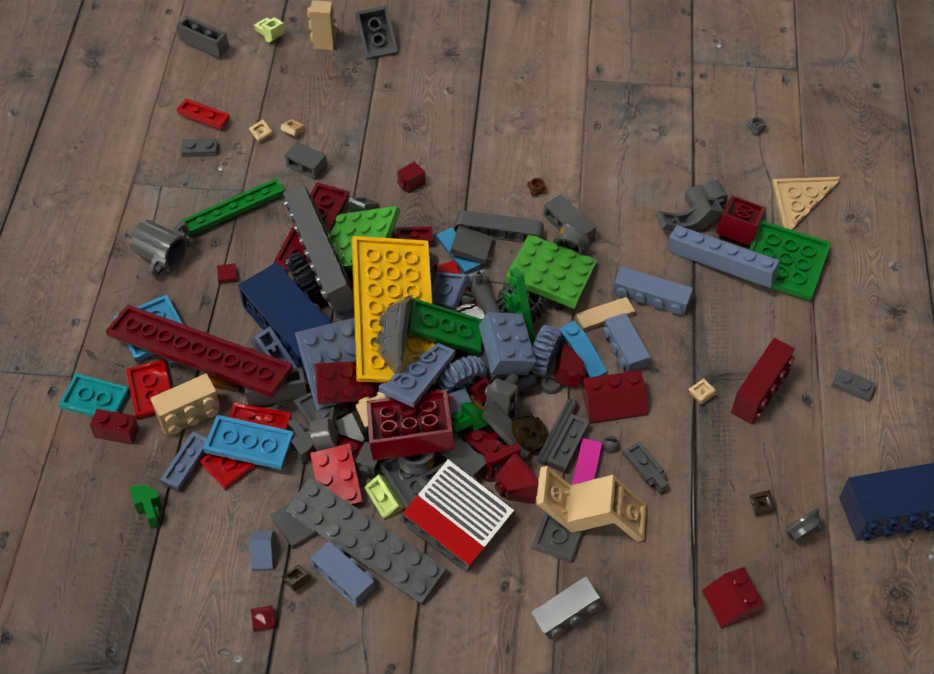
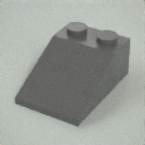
M387 5L355 12L357 28L366 59L398 53Z

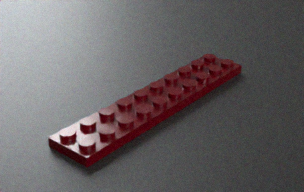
M128 304L106 329V334L109 337L272 398L293 370L291 363Z

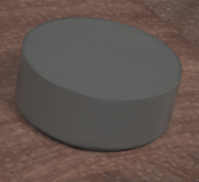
M553 374L546 375L541 381V388L547 394H556L561 387V383L554 382L555 375Z

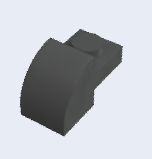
M334 407L316 411L315 420L310 421V436L317 451L337 446L339 432L335 425L338 412Z
M296 418L288 421L290 431H294V438L291 439L292 449L303 465L311 460L310 453L316 452V448L313 445L310 430L307 431L303 423L299 424Z

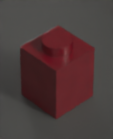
M415 161L397 171V183L408 193L425 184V171Z

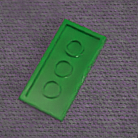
M412 298L407 334L479 355L482 349L479 325L483 319Z

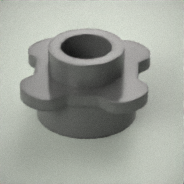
M754 117L751 121L747 122V127H750L754 134L767 130L765 121L761 117Z

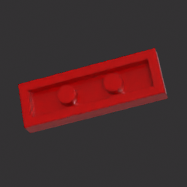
M187 98L176 109L179 115L222 130L230 120L228 113Z
M234 402L229 417L288 430V421L292 419V414Z

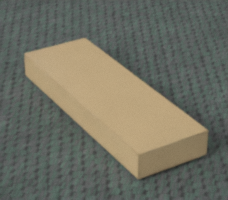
M625 297L576 313L575 318L581 329L587 331L604 325L605 319L626 313L628 317L635 314V310L628 298Z

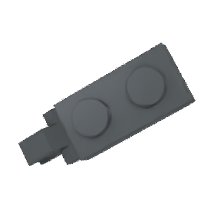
M640 441L623 450L625 458L650 487L654 485V488L660 494L667 491L668 483L665 481L664 469Z

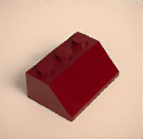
M641 370L583 378L581 391L590 424L648 416L646 386Z

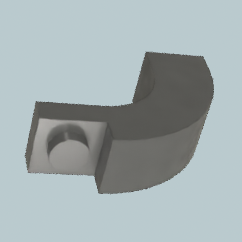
M703 196L694 207L685 212L670 213L659 211L655 216L660 227L664 230H669L671 234L677 225L698 232L712 224L724 211L717 198Z

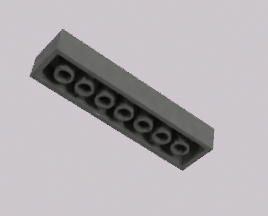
M302 182L283 192L286 198L283 202L287 210H291L288 214L292 222H296L293 226L297 234H301L299 240L302 246L306 247V250H304L308 260H311L309 264L314 274L317 273L315 279L318 285L322 286L320 291L324 299L328 300L332 311L336 310L341 316L354 309L353 287L319 209Z

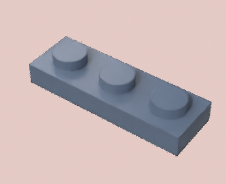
M195 432L190 434L161 477V484L177 491L181 489L204 454L203 448L207 440L206 437Z

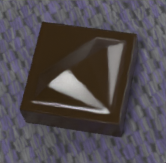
M770 490L749 495L755 516L775 512L776 509Z
M298 564L284 574L282 579L295 592L309 582L311 577Z

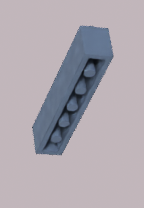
M678 225L669 236V252L769 288L772 287L779 275L780 260Z

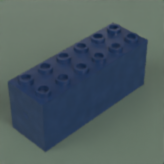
M274 263L238 284L242 307L262 330L268 327L272 328L297 368L302 367L304 379L308 381L295 333L331 324L332 321L328 316H324L321 313V309L316 303L313 304L307 292H302L297 281L289 277L286 269Z
M934 463L849 477L839 498L855 540L871 541L881 536L888 538L898 533L910 534L915 530L923 529L927 531L933 529Z

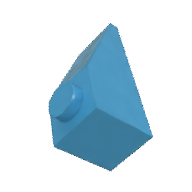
M575 321L559 329L562 334L560 346L563 342L567 343L584 361L583 370H586L585 375L588 378L603 376L607 373V369L586 333Z

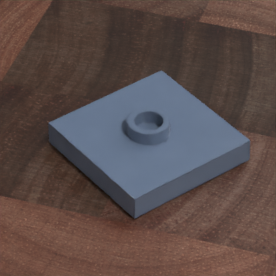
M437 272L431 284L432 304L456 310L470 277L466 274Z

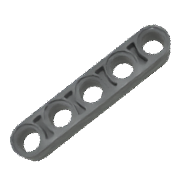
M461 210L457 213L454 225L456 232L458 226H462L492 236L493 239L524 243L528 235L537 236L542 239L544 224L538 220Z

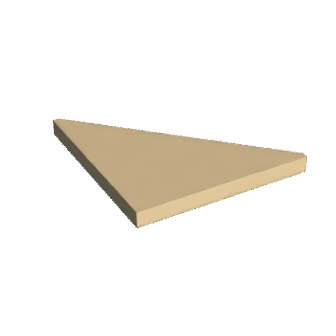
M840 177L773 179L772 187L782 227L793 230L839 183Z

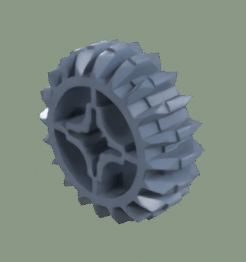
M544 325L535 338L532 349L536 363L530 370L534 376L545 377L554 364L562 337L561 330L556 329V327Z
M477 356L463 357L454 363H450L437 378L436 387L438 390L447 389V394L463 388L466 389L467 393H470V387L481 378L487 377V368L484 362L477 358Z

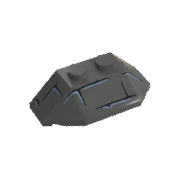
M407 295L387 307L384 315H380L378 326H381V332H378L375 343L379 344L377 352L394 374L399 373L403 366L413 295Z

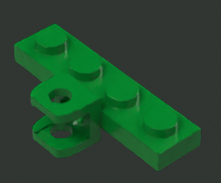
M516 267L510 269L511 277H509V284L513 289V294L504 292V303L510 313L523 314L532 344L535 342V335L524 274Z

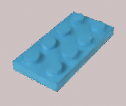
M217 415L203 450L204 453L282 470L291 446V439L294 438V431Z

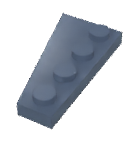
M437 343L423 353L418 361L415 363L411 362L403 372L392 376L388 383L381 384L379 392L414 408L454 358L455 350Z

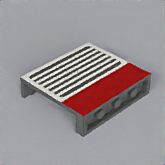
M447 460L404 510L400 521L463 571L467 572L476 557L505 521L510 518L514 510L510 508L511 506L508 502L496 497L491 489L479 484L474 476L465 473L460 465Z

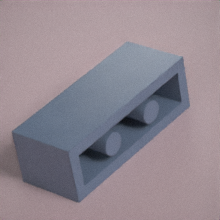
M623 313L605 319L602 333L605 339L608 338L612 352L618 356L620 367L624 368L626 372L648 368L651 357L627 314Z
M328 541L310 558L312 567L354 606L358 607L375 591V580L369 572H363L353 558L349 559L346 557L340 546H334Z

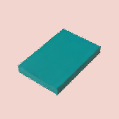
M75 373L58 405L60 409L90 417L94 416L96 409L120 413L130 393V387Z

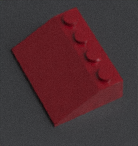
M447 389L426 392L414 408L391 397L366 401L369 444L373 461L455 449Z

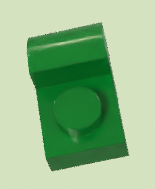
M471 402L461 403L462 411L451 415L452 430L455 433L466 427L476 431L489 425L481 417L485 411Z
M147 485L131 486L130 491L137 513H146L151 529L158 527L157 518H161L158 508L162 507L158 493Z

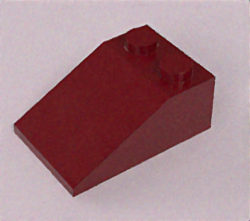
M732 195L722 214L716 233L722 238L736 240L741 245H751L766 207Z

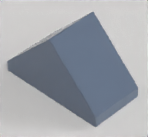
M252 531L249 540L251 570H273L274 531Z

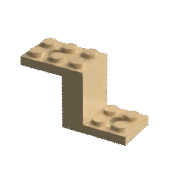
M544 466L540 468L536 505L571 533L615 523L636 542L644 541L646 503L614 475L570 485L550 467Z

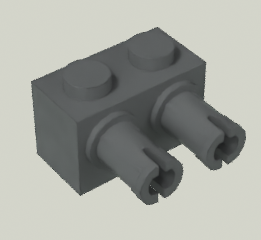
M511 373L504 381L496 378L491 385L487 386L485 390L487 401L484 411L489 404L495 402L513 421L516 415L517 384L519 380L517 375Z

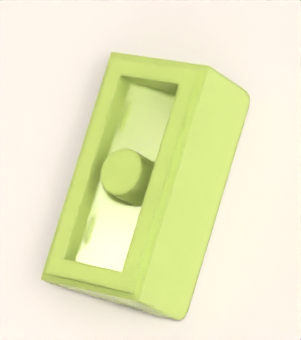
M377 475L364 487L383 519H387L405 509L384 476Z

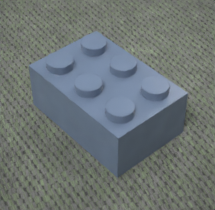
M487 312L479 325L491 374L509 375L512 373L515 375H528L536 360L523 314Z

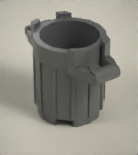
M146 220L144 223L139 222L131 234L134 236L133 244L130 243V247L135 253L151 260L147 269L152 277H158L163 270L172 273V269L177 267L184 258L187 246L190 247L191 240L186 238L189 227L183 220L173 230L152 220Z

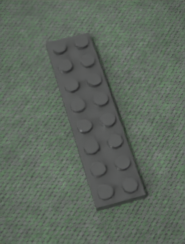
M311 477L285 510L289 515L327 541H330L333 545L340 546L349 556L421 605H423L447 571L446 567Z

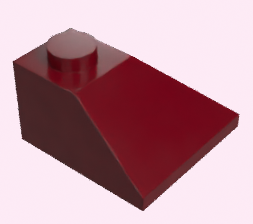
M515 453L495 475L494 487L499 495H503L509 501L536 504L539 485L538 478Z

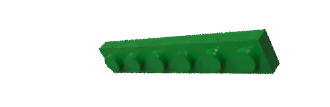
M276 178L182 219L189 227L187 236H193L283 196L285 189Z

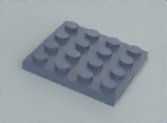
M355 318L295 333L316 410L340 404L318 405L314 365L318 363L356 361Z

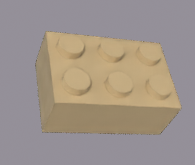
M207 373L150 398L156 417L166 437L177 434L187 427L195 426L199 422L221 413L216 390Z

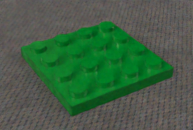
M761 220L749 250L780 260L779 275L772 285V289L811 301L831 242Z

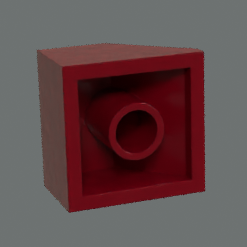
M745 567L725 573L702 589V593L720 629L760 615L764 606Z

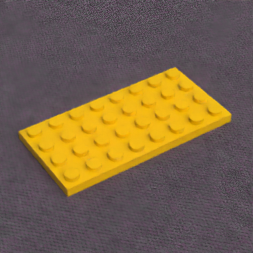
M353 236L352 264L357 382L388 383L395 374L377 352L379 344L375 343L378 332H381V326H378L381 314L384 315L387 307L407 295H413L412 298L432 304L428 241ZM407 334L403 366L399 374L406 369L408 364L418 361L423 353L435 345V342Z

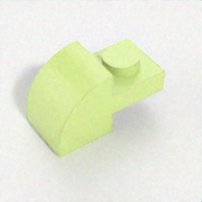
M275 17L272 19L265 18L254 24L255 31L264 35L266 42H271L285 33L284 23Z

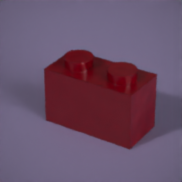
M96 409L90 423V428L95 438L133 445L139 431V425L134 415Z

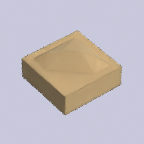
M291 119L281 124V130L296 136L304 132L305 126Z
M264 120L249 128L258 143L273 135L272 130Z
M704 378L688 389L689 393L701 405L717 394L716 390Z

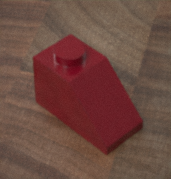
M565 342L562 343L557 354L554 382L577 388L579 382L583 381L586 370H583L584 361Z

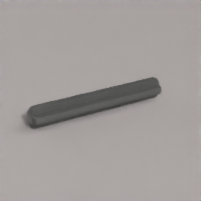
M571 398L567 400L537 457L538 463L547 464V460L570 415L574 413L577 407L576 400Z

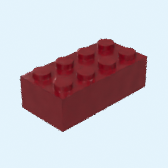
M773 338L737 391L731 414L751 425L756 418L760 419L764 412V406L770 404L774 396L772 394L774 391L777 392L782 385L781 380L783 377L787 378L791 371L790 367L795 360L793 356L794 347Z

